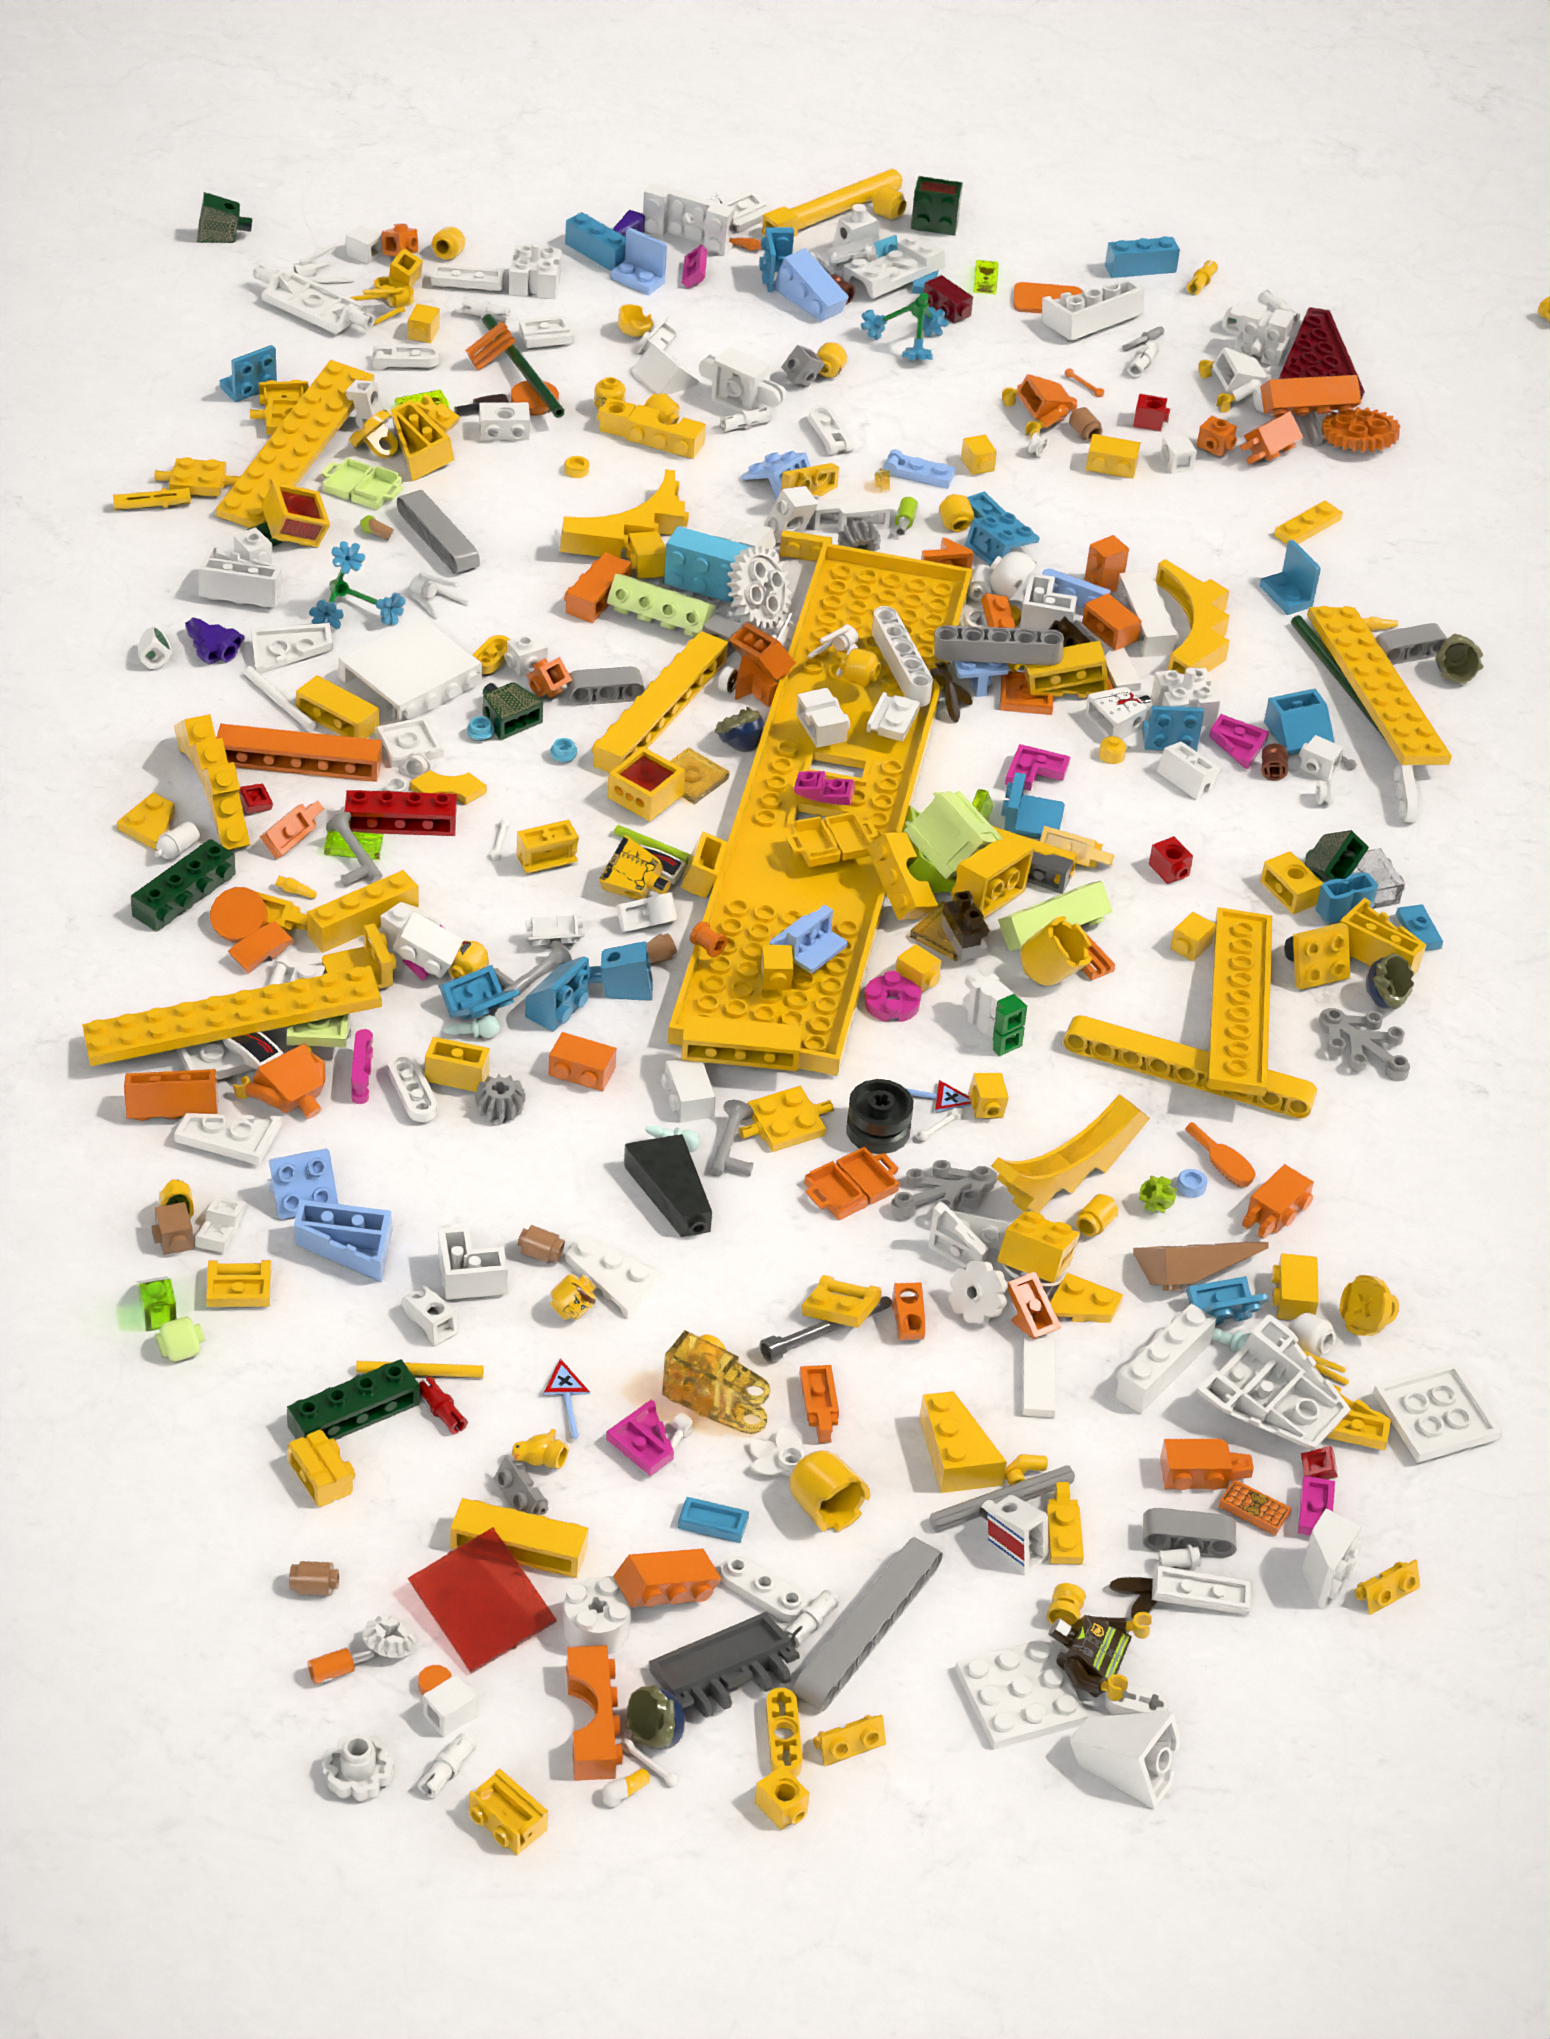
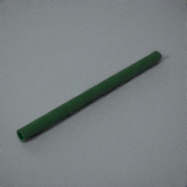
M486 314L482 318L483 324L489 331L498 325L491 314ZM513 343L504 350L554 417H562L565 413L564 408Z
M1300 615L1293 617L1291 625L1383 737L1327 647Z

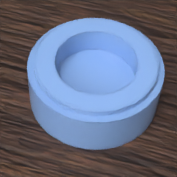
M1196 1169L1183 1170L1178 1175L1177 1189L1186 1197H1200L1206 1191L1207 1177Z

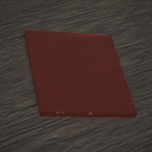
M493 1527L459 1548L449 1551L447 1555L408 1577L409 1583L471 1674L508 1651L516 1649L521 1643L557 1622L547 1604Z

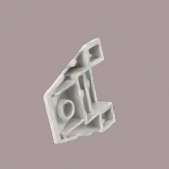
M1270 1314L1250 1333L1245 1345L1219 1372L1215 1369L1196 1390L1197 1393L1220 1411L1313 1451L1351 1410L1329 1379L1324 1380L1315 1368L1316 1362L1311 1355L1307 1357L1298 1345L1299 1339Z

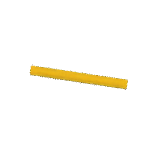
M357 1361L356 1373L366 1374L384 1364L392 1362ZM404 1362L412 1375L483 1378L484 1365Z

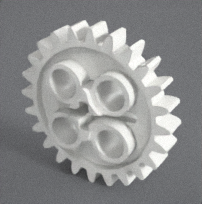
M764 546L749 547L741 550L740 555L734 556L736 562L730 563L733 572H728L727 575L732 579V582H728L727 586L732 588V591L728 593V596L734 599L731 607H737L735 615H742L741 623L748 622L762 631L773 629L780 619L785 620L783 614H788L789 612L785 605L791 604V601L787 598V595L792 594V591L787 589V585L791 581L785 579L788 571H782L783 561L777 562L778 554H772L771 549H765Z

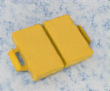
M856 812L825 817V820L820 816L797 820L791 824V835L786 836V839L794 854L799 855V853H802L808 867L839 862L840 857L845 861L870 856L867 846L872 843L871 839L876 840L879 834L871 820H860ZM864 825H866L868 831L870 832L869 835L865 831L863 827Z

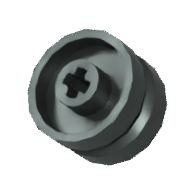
M885 1079L868 1080L857 1085L849 1098L846 1133L849 1140L859 1149L865 1147L870 1153L874 1154L892 1153L904 1147L910 1137L914 1100L910 1092L901 1084Z

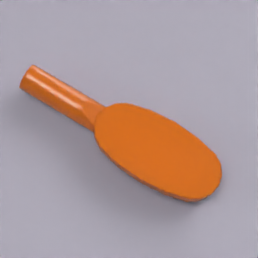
M1194 1122L1189 1123L1185 1131L1209 1152L1210 1162L1213 1163L1215 1169L1222 1173V1176L1225 1175V1179H1229V1182L1233 1181V1184H1237V1187H1240V1185H1242V1188L1245 1186L1249 1187L1256 1175L1251 1164L1233 1148L1225 1144H1217Z

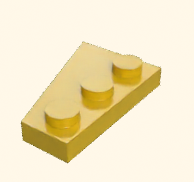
M827 463L782 472L781 491L782 489L806 486L812 495L821 497L838 487L839 467L834 463Z

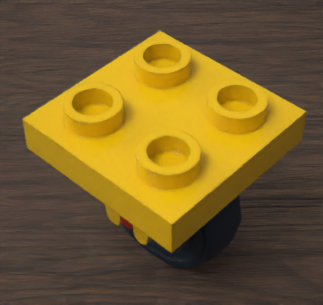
M1345 923L1295 933L1286 939L1284 953L1288 960L1294 962L1295 987L1302 990L1350 978L1349 926Z

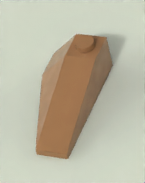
M1269 1242L1133 1248V1254L1150 1285H1163V1291L1181 1290V1284H1193L1268 1249Z

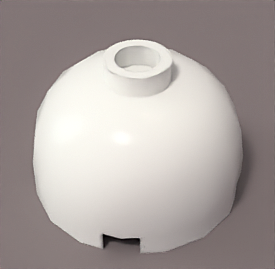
M1016 551L1006 554L1003 558L997 556L989 567L993 570L990 576V585L996 595L1007 596L1008 601H1010L1037 562L1030 556Z

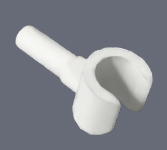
M680 1412L672 1421L671 1426L676 1430L670 1440L673 1450L683 1437H689L693 1433V1421L684 1412Z

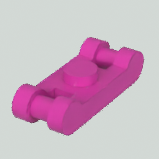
M360 1029L355 1034L351 1072V1098L356 1104H364L369 1100V1089L367 1087L369 1085V1076H371L373 1033L368 1029Z

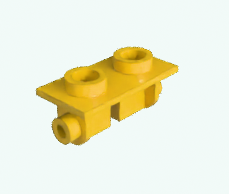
M294 379L283 382L274 380L259 382L260 404H265L266 407L269 397L301 398L308 389V381Z
M1415 1559L1409 1563L1398 1561L1391 1568L1381 1572L1380 1579L1374 1576L1365 1582L1357 1584L1354 1594L1358 1600H1365L1367 1602L1370 1615L1420 1588L1417 1560Z
M867 1714L862 1719L845 1724L846 1727L844 1728L837 1727L826 1732L820 1731L818 1736L813 1737L815 1748L817 1750L822 1749L824 1766L886 1745L882 1714L872 1717Z

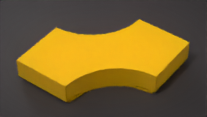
M429 770L410 781V789L413 792L457 794V801L464 805L487 793V785L470 772L459 776H444Z

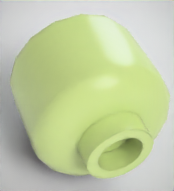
M187 1316L163 1323L160 1326V1333L156 1334L162 1357H168L171 1362H178L198 1355L200 1352L199 1343L205 1342L200 1323L194 1325Z

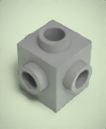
M797 344L781 368L787 373L786 378L791 383L809 387L825 363L812 349Z

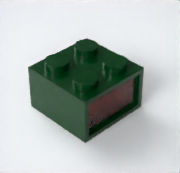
M918 176L914 190L910 229L955 236L959 222L963 182Z

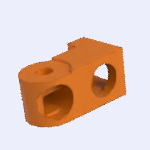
M922 1282L894 1283L891 1301L892 1311H894L895 1321L897 1322L898 1340L924 1339L925 1312ZM906 1291L915 1293L914 1296L900 1297Z

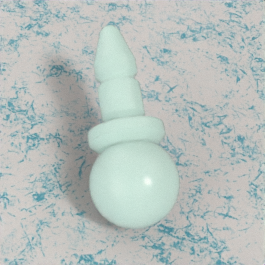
M485 1015L479 1020L473 1018V1023H454L443 1028V1032L452 1035L474 1033V1038H478L479 1035L484 1038H492L498 1034L500 1024L494 1016Z
M647 1126L645 1128V1131L655 1138L683 1134L689 1152L695 1151L700 1143L699 1136L692 1130L681 1131L680 1128L676 1127L673 1131L666 1128L662 1129L660 1126Z
M1215 1328L1212 1339L1232 1345L1231 1351L1236 1352L1245 1345L1250 1333L1243 1335L1242 1331L1238 1330L1234 1335L1233 1333Z

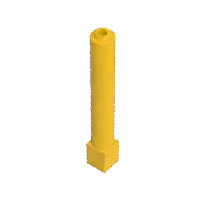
M891 168L788 209L782 206L763 214L762 234L765 236V228L793 227L795 237L800 229L850 210L855 204H865L872 201L874 193L885 186L894 190H900L902 176L897 170Z

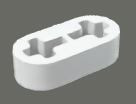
M1128 1683L1127 1690L1122 1693L1124 1697L1123 1702L1110 1700L1107 1692L1104 1699L1106 1709L1114 1715L1168 1711L1169 1700L1162 1692ZM1150 1704L1157 1705L1156 1711L1149 1709Z

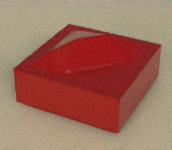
M263 783L241 786L240 790H238L241 804L246 814L272 809L273 802Z
M1332 1446L1301 1453L1304 1476L1326 1480L1338 1477Z

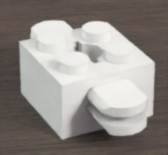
M729 347L718 357L709 354L699 363L700 375L713 381L711 400L737 412L745 409L747 411L756 410L766 405L774 409L786 398L784 387L769 380L770 364L737 349Z

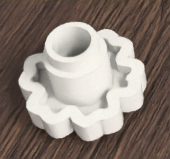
M969 1261L966 1268H957L954 1276L950 1279L949 1283L954 1291L949 1295V1301L953 1311L956 1314H963L964 1320L967 1323L985 1324L990 1320V1317L1001 1315L1003 1308L1007 1304L1004 1294L1008 1284L1004 1279L1002 1271L993 1270L990 1262Z
M360 1734L339 1738L337 1748L333 1747L326 1750L325 1759L322 1763L323 1774L328 1777V1788L341 1798L349 1797L352 1794L358 1801L378 1796L379 1787L388 1786L391 1783V1776L394 1772V1761L389 1757L388 1746L375 1736L366 1738Z

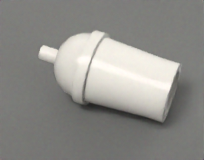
M185 822L175 829L161 834L156 844L157 851L154 855L165 859L178 858L183 851L199 840L200 834L197 827L191 822Z

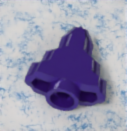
M192 617L191 620L185 622L188 636L193 639L196 655L208 665L219 660L229 662L234 659L241 643L245 639L243 634L233 628L226 629L219 624L209 625L199 618Z

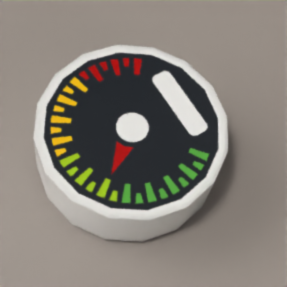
M727 666L721 671L718 679V688L721 692L731 694L736 689L738 675L736 668Z

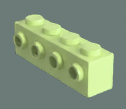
M616 573L606 602L613 605V610L628 615L629 611L638 613L637 618L640 620L652 622V619L661 621L660 626L675 630L676 626L685 629L684 634L696 637L702 631L703 625L714 616L717 607L715 604Z
M1097 881L1087 883L998 919L1008 951L1019 949L1021 953L1022 945L1056 917L1065 916V921L1071 925L1077 923L1081 927L1082 924L1088 922V925L1091 926L1103 922V916L1113 911L1103 882Z

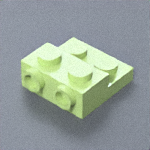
M351 1013L288 1026L287 1045H302L305 1043L306 1046L346 1048Z

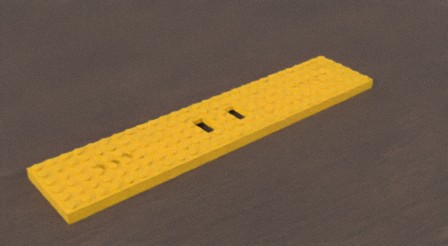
M823 542L788 651L796 664L791 667L790 672L779 680L728 839L721 867L702 920L709 923L710 928L717 934H724L728 939L727 945L723 952L714 958L707 955L706 949L699 944L694 945L668 1027V1044L682 1046L685 1015L802 1026L798 1068L838 1076L887 893L871 856L845 861L840 857L839 862L808 867L802 853H799V855L794 854L786 836L791 835V824L795 822L797 811L826 817L856 812L860 820L872 821L879 834L878 838L884 833L903 832L943 686L940 687L936 679L932 677L930 702L926 706L919 707V711L903 742L880 736L877 731L871 730L870 733L866 732L867 723L883 692H886L887 696L892 698L894 695L905 697L872 636L874 611L881 606H888L896 610L929 672L930 669L938 668L935 666V663L945 662L949 667L950 661L940 660L934 655L935 630L945 625L960 626L973 569ZM848 624L858 633L859 639L855 643L858 649L876 654L878 661L881 662V669L876 682L862 686L845 680L843 673L840 677L836 675L841 659L847 651H838L832 645L811 659L808 658V654L824 644L820 642L822 637ZM828 688L832 696L837 698L842 712L848 715L850 729L847 730L845 742L816 748L796 715L797 698L800 693ZM813 760L864 769L862 778L825 772L827 780H854L855 789L851 805L823 803L795 794L794 787L798 772L819 771L810 769ZM864 825L863 827H864L865 831L867 832V834L869 835L870 832L868 831L866 825ZM823 905L833 910L831 931L845 939L847 947L814 973H809L793 963L791 990L762 989L761 959L763 945H769L770 940L802 916H808Z

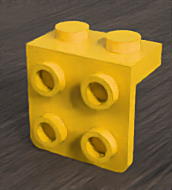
M373 923L364 925L363 947L324 955L322 957V965L325 966L326 973H337L351 970L355 967L371 966L378 989L393 986V969H396V960L393 952L389 953L387 950V940L384 933L380 934L376 924Z

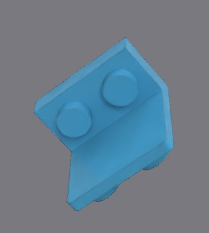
M793 227L765 228V237H761V251H764L763 257L759 258V269L762 271V283L767 285L768 292H773L774 273L779 272L784 258L793 254Z
M270 345L232 359V375L220 380V388L234 402L259 394V382L277 381L276 348Z
M1004 512L998 515L973 519L965 546L991 566L997 556L1003 558L1006 554L1010 553L1011 548L1038 543L1040 537L1030 527L1017 520L1015 515Z
M1290 540L1287 544L1282 572L1261 578L1260 587L1287 615L1313 607L1321 568L1294 540Z
M1152 706L1149 721H1143L1142 726L1144 749L1164 750L1165 747L1183 742L1197 752L1204 709Z

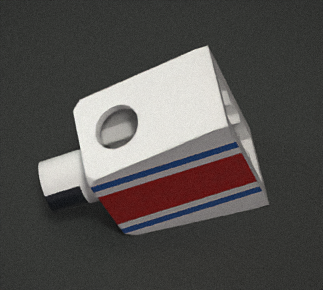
M1014 1495L1007 1496L997 1504L992 1500H987L983 1503L979 1510V1515L988 1521V1541L990 1545L1022 1574L1026 1575L1048 1559V1514Z

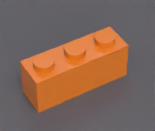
M605 552L598 560L592 563L585 574L580 575L578 581L572 587L566 590L564 595L566 613L593 623L610 605L606 602L615 573L631 577L632 562Z
M748 622L728 639L741 657L745 655L776 681L786 676L790 672L791 667L796 664L779 640Z
M216 1069L126 1073L124 1095L127 1119L134 1118L144 1121L152 1117L177 1119L185 1116L186 1113L217 1114L219 1100Z
M703 1548L628 1554L613 1575L630 1607H653L663 1604L677 1605L695 1601L704 1602L713 1595V1590L722 1579Z

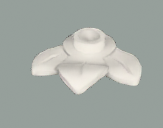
M783 1426L779 1428L775 1441L752 1439L750 1441V1450L756 1460L752 1463L751 1468L764 1476H775L778 1474L790 1476L795 1465L806 1456L801 1449V1439L793 1431Z

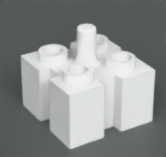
M538 242L532 243V246L515 245L513 261L510 267L509 295L528 297V293L537 294V298L556 299L561 276L562 249L545 247L541 251V244Z
M1249 301L1241 315L1239 326L1241 333L1237 338L1235 351L1250 357H1254V355L1262 357L1261 362L1279 367L1288 350L1290 340L1288 334L1292 329L1295 313L1276 309L1273 313L1267 311V305Z
M730 518L714 534L716 537L750 547L764 546L765 549H771L772 554H778L773 549L776 542L773 529L758 524L751 527L746 521Z
M1187 668L1185 674H1179L1176 670L1155 672L1151 695L1155 706L1203 708L1202 727L1213 726L1217 720L1220 700L1215 688L1210 687L1211 679L1206 668Z

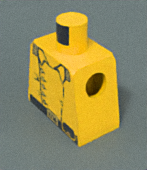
M625 835L599 878L603 890L635 900L647 898L651 890L660 895L665 894L671 884L670 880L660 876L663 871L660 860Z

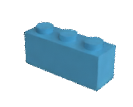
M583 212L566 220V245L610 271L625 261L626 237Z
M1168 236L1108 242L1105 267L1111 278L1176 273L1180 248L1174 237Z

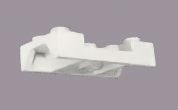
M651 183L645 189L643 199L645 232L661 237L667 232L704 244V247L709 252L726 256L733 247V243L728 242V234L735 208L655 183ZM686 213L691 214L695 221L689 220Z
M916 234L909 235L907 238L897 242L898 250L891 251L883 257L871 262L861 257L843 265L844 282L859 279L864 282L869 296L876 298L944 268V250Z

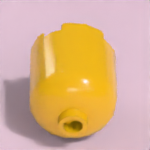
M1065 916L1053 919L1022 945L1020 959L1023 970L1028 977L1038 984L1045 986L1057 984L1087 966L1092 960V956H1089L1087 950L1091 943L1086 933L1077 923L1071 925L1065 921Z
M820 1450L804 1456L795 1465L789 1478L790 1493L823 1532L830 1528H834L839 1532L851 1526L862 1515L859 1508L862 1506L864 1499L867 1501L870 1499V1488L842 1459L829 1451Z

